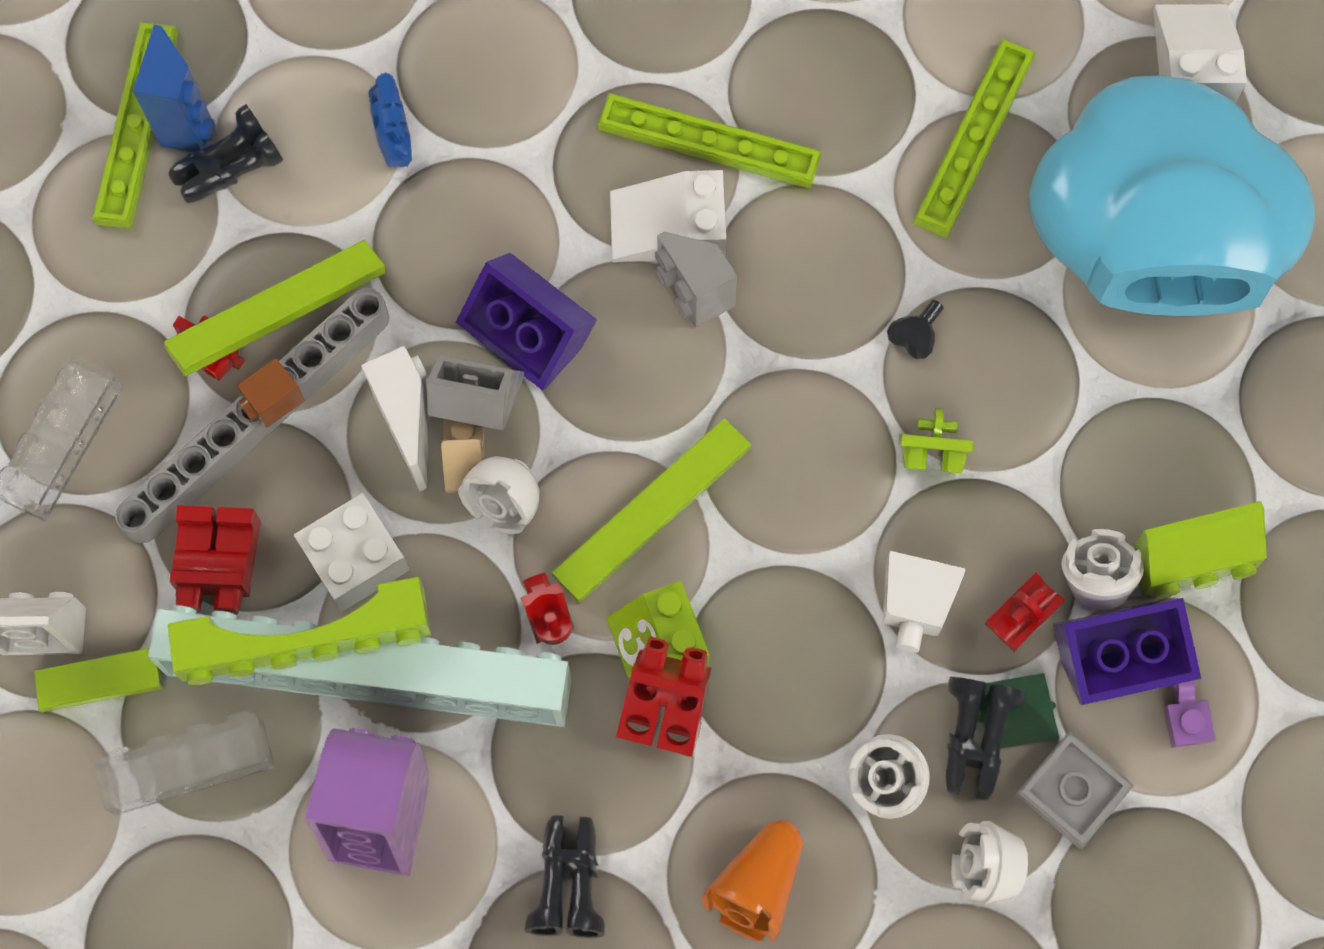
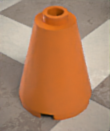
M784 820L768 822L706 888L701 899L705 909L710 913L712 908L715 907L723 914L719 922L744 937L762 942L766 935L769 936L770 942H774L781 931L804 845L802 838L799 836V829Z

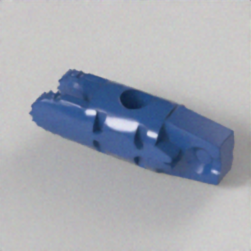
M381 73L376 78L375 85L368 92L370 113L377 142L387 167H408L412 161L411 139L403 103L400 100L398 88L396 87L397 84L390 73Z

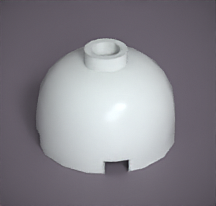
M495 456L481 460L466 474L458 489V494L462 504L477 520L484 515L496 522L490 526L493 530L506 534H519L530 523L538 509L540 490L535 477L525 463L517 459Z

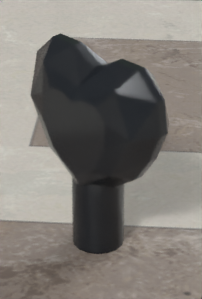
M933 299L919 316L908 315L895 320L887 330L888 341L896 346L905 347L908 354L914 359H926L932 353L935 343V332L932 323L943 311V305Z

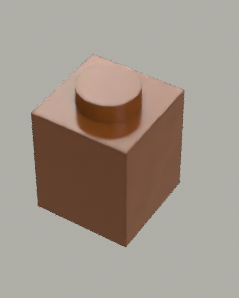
M274 358L237 384L243 396V399L238 401L239 405L251 421L258 417L266 428L305 401L300 388L277 358Z

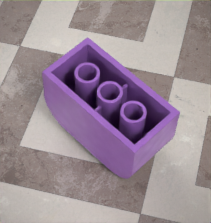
M333 728L330 731L323 746L305 815V820L328 861L410 876L429 782V772L420 744L406 736L392 735L391 738L375 736L371 731L361 728H350L349 731Z

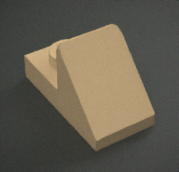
M443 419L444 441H441L445 492L457 493L466 474L481 460H484V427Z

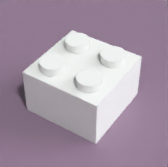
M363 493L294 534L300 547L341 612L377 591V584L392 582L410 570L404 556Z

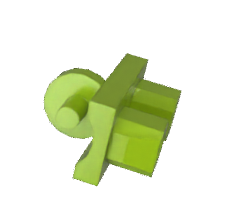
M935 408L933 419L918 418L917 430L932 431L931 437L908 434L899 435V446H903L904 468L926 470L928 448L942 450L940 471L963 473L967 452L973 453L974 441L941 438L942 432L957 433L958 422L944 420V410L940 408Z

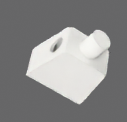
M890 551L885 566L883 623L899 628L896 648L907 652H919L923 634L939 635L965 574V568Z

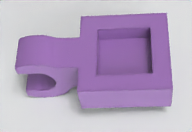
M1195 681L1171 685L1175 704L1164 707L1171 747L1190 746L1215 741L1208 700L1195 701Z

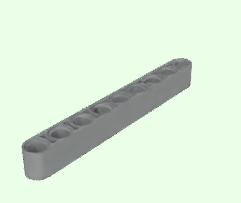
M373 288L358 290L279 361L300 388L305 401L386 328L389 322V313L383 296ZM368 307L378 308L376 313L365 316L361 314ZM341 332L350 333L349 337L344 341L338 342L333 340ZM318 357L322 359L315 367H305L306 362L311 358ZM243 396L238 397L119 505L115 513V520L119 528L135 543H148L156 538L176 519L177 505L191 506L303 403L266 428L259 418L253 421L247 419V414L238 403V401L243 399ZM227 435L235 436L233 442L228 446H218L223 437ZM196 462H206L204 468L198 473H189L191 466ZM176 488L175 494L170 499L160 500L164 490ZM142 514L146 515L145 521L140 526L130 527L134 517Z

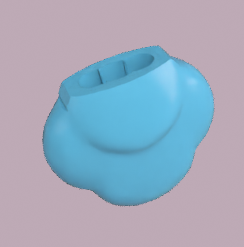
M1162 75L1130 77L1107 86L1094 96L1081 112L1074 124L1073 130L1058 139L1041 158L1031 182L1028 196L1030 216L1041 241L1054 257L1087 285L1088 290L1099 303L1116 309L1150 315L1201 316L1244 311L1260 307L1273 284L1288 273L1304 254L1311 239L1315 223V201L1310 184L1302 169L1285 149L1259 133L1240 106L1228 97L1190 79Z

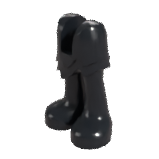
M247 104L241 106L235 112L237 127L232 133L203 149L197 148L170 168L169 177L175 185H183L180 193L187 203L202 200L217 191L227 189L228 186L236 185V178L263 166L273 167L284 161ZM249 146H252L248 151H246L239 157L233 159L232 161L226 164L223 163L222 160L242 151L243 149Z
M949 676L948 691L958 701V716L955 735L949 732V744H947V791L959 795L965 778V766L979 769V774L976 778L975 799L987 800L995 789L1000 773L999 768L1002 760L999 757L1006 722L1010 712L1023 705L1026 692L1012 687L990 684L987 716L980 747L974 741V736L987 683L979 680Z
M553 815L547 822L542 846V857L544 859L542 895L539 906L527 915L525 932L539 936L562 934V900L565 868L572 876L570 907L567 916V934L580 938L603 937L605 935L604 919L595 912L592 904V877L598 878L596 866H598L596 858V833L592 818L580 817L577 831L578 850L562 849L565 837L563 828L564 816Z

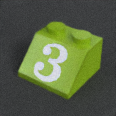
M681 580L644 593L606 617L629 681L639 650H643L649 637L666 640L669 643L667 657L682 660L685 648L694 647L706 650L707 666H709L710 653Z

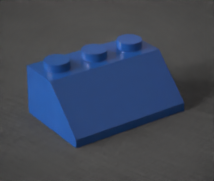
M154 25L133 93L160 146L191 152L197 148L203 149L206 146V142L211 141L215 131L214 119L211 118L208 112L207 103L200 94L198 83L195 82L189 66L162 26Z

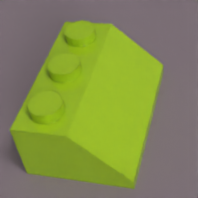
M1262 501L1144 530L1132 546L1135 551L1140 550L1144 565L1143 577L1138 583L1142 597L1156 594L1157 599H1164L1180 593V588L1194 585L1196 590L1204 589L1219 582L1218 578L1232 575L1233 580H1240L1256 574L1258 566L1267 558L1265 513Z

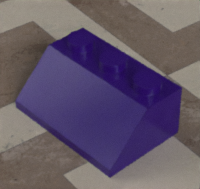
M507 253L485 263L455 323L515 370L523 371L524 377L541 390H544L582 349L597 319L512 253Z
M1167 598L1053 623L1061 663L1080 705L1202 679L1183 598Z

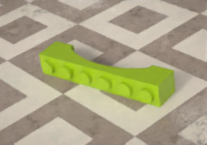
M419 577L377 584L378 593L357 610L329 624L297 633L282 635L238 633L218 627L210 616L168 623L173 673L182 682L187 681L189 685H202L212 682L213 676L229 673L231 677H244L254 674L255 668L270 665L272 669H286L296 666L297 660L313 658L314 661H329L339 657L338 653L355 650L356 653L364 654L379 650L381 644L397 642V645L400 646L417 644L422 641V637L431 635L424 587Z

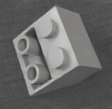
M662 232L657 235L658 251L655 252L658 267L655 268V272L663 287L667 288L670 286L676 295V298H674L675 305L684 319L689 317L694 326L698 327L735 307L737 274L717 244L668 232Z
M438 355L426 382L427 415L504 431L523 381L524 372Z

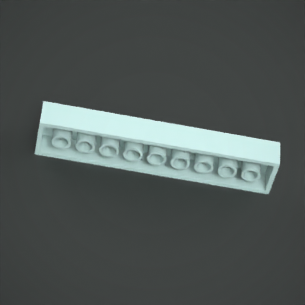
M178 605L172 606L171 611L157 610L148 658L166 676L177 677L173 673L167 624L208 615L196 614L197 610ZM213 611L212 616H210L218 627L251 635H282L318 627L316 624L305 621H294L293 626L279 625L277 620L265 616H253L252 621L237 619V615L226 611ZM422 637L421 642L413 645L400 646L397 645V642L381 644L379 650L371 653L360 654L356 653L355 650L338 653L339 657L329 661H314L313 658L297 660V665L291 668L272 669L270 665L255 668V673L249 676L231 677L228 673L213 676L212 681L565 727L572 678L568 661H561L562 656L554 653L540 652L537 653V657L521 656V651L514 648L498 647L496 652L480 650V646L474 643L456 642L455 647L439 645V641L434 638Z

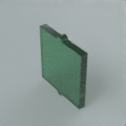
M1044 673L986 684L985 695L978 716V722L982 723L983 730L987 716L990 684L1003 685L1026 692L1023 705L1010 712L1000 750L1059 739L1053 712L1056 704L1050 700Z

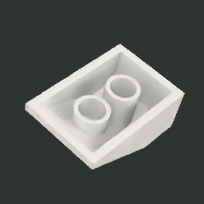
M1154 5L1153 13L1159 75L1190 79L1216 90L1237 103L1247 84L1244 50L1228 5Z
M723 170L684 171L610 191L612 263L657 261L655 257V252L658 251L657 235L662 232L717 244L726 256Z
M404 345L361 365L375 401L420 492L427 488L430 418L427 415V374L418 355L411 358Z
M15 592L10 593L8 598H0V654H83L86 607L73 594L67 592H51L48 598H34L29 593Z

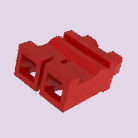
M177 505L176 522L178 523L170 574V583L176 590V605L190 607L197 610V613H200L203 595L215 596V611H226L238 615L242 598L250 597V582L261 524L254 508L218 507L216 513L215 509L211 506Z
M649 637L643 650H639L631 671L616 737L652 746L661 718V709L664 707L665 710L656 748L693 757L700 734L703 708L712 669L707 667L706 650L690 647L685 648L682 660L667 657L669 643L663 639ZM628 722L649 728L645 731H636L629 726ZM668 732L689 738L682 742L675 741L669 737Z

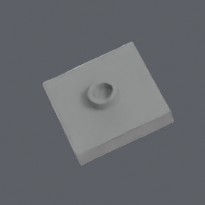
M1069 731L1015 795L1081 850L1134 785Z

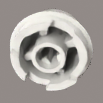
M1094 529L1091 536L1081 538L1078 541L1074 538L1069 543L1062 558V570L1073 596L1081 604L1099 610L1118 607L1127 600L1141 581L1144 573L1141 552L1139 549L1135 551L1130 544L1125 542L1126 536L1124 534L1109 529Z
M885 734L868 739L856 750L849 765V783L853 797L865 810L878 817L891 819L910 814L922 803L929 788V769L924 755L912 742L897 735Z
M983 821L980 824H966L959 833L962 838H965L961 854L952 855L951 874L954 888L962 889L964 893L962 899L970 900L977 906L1015 898L1024 886L1028 869V855L1023 840L990 821Z

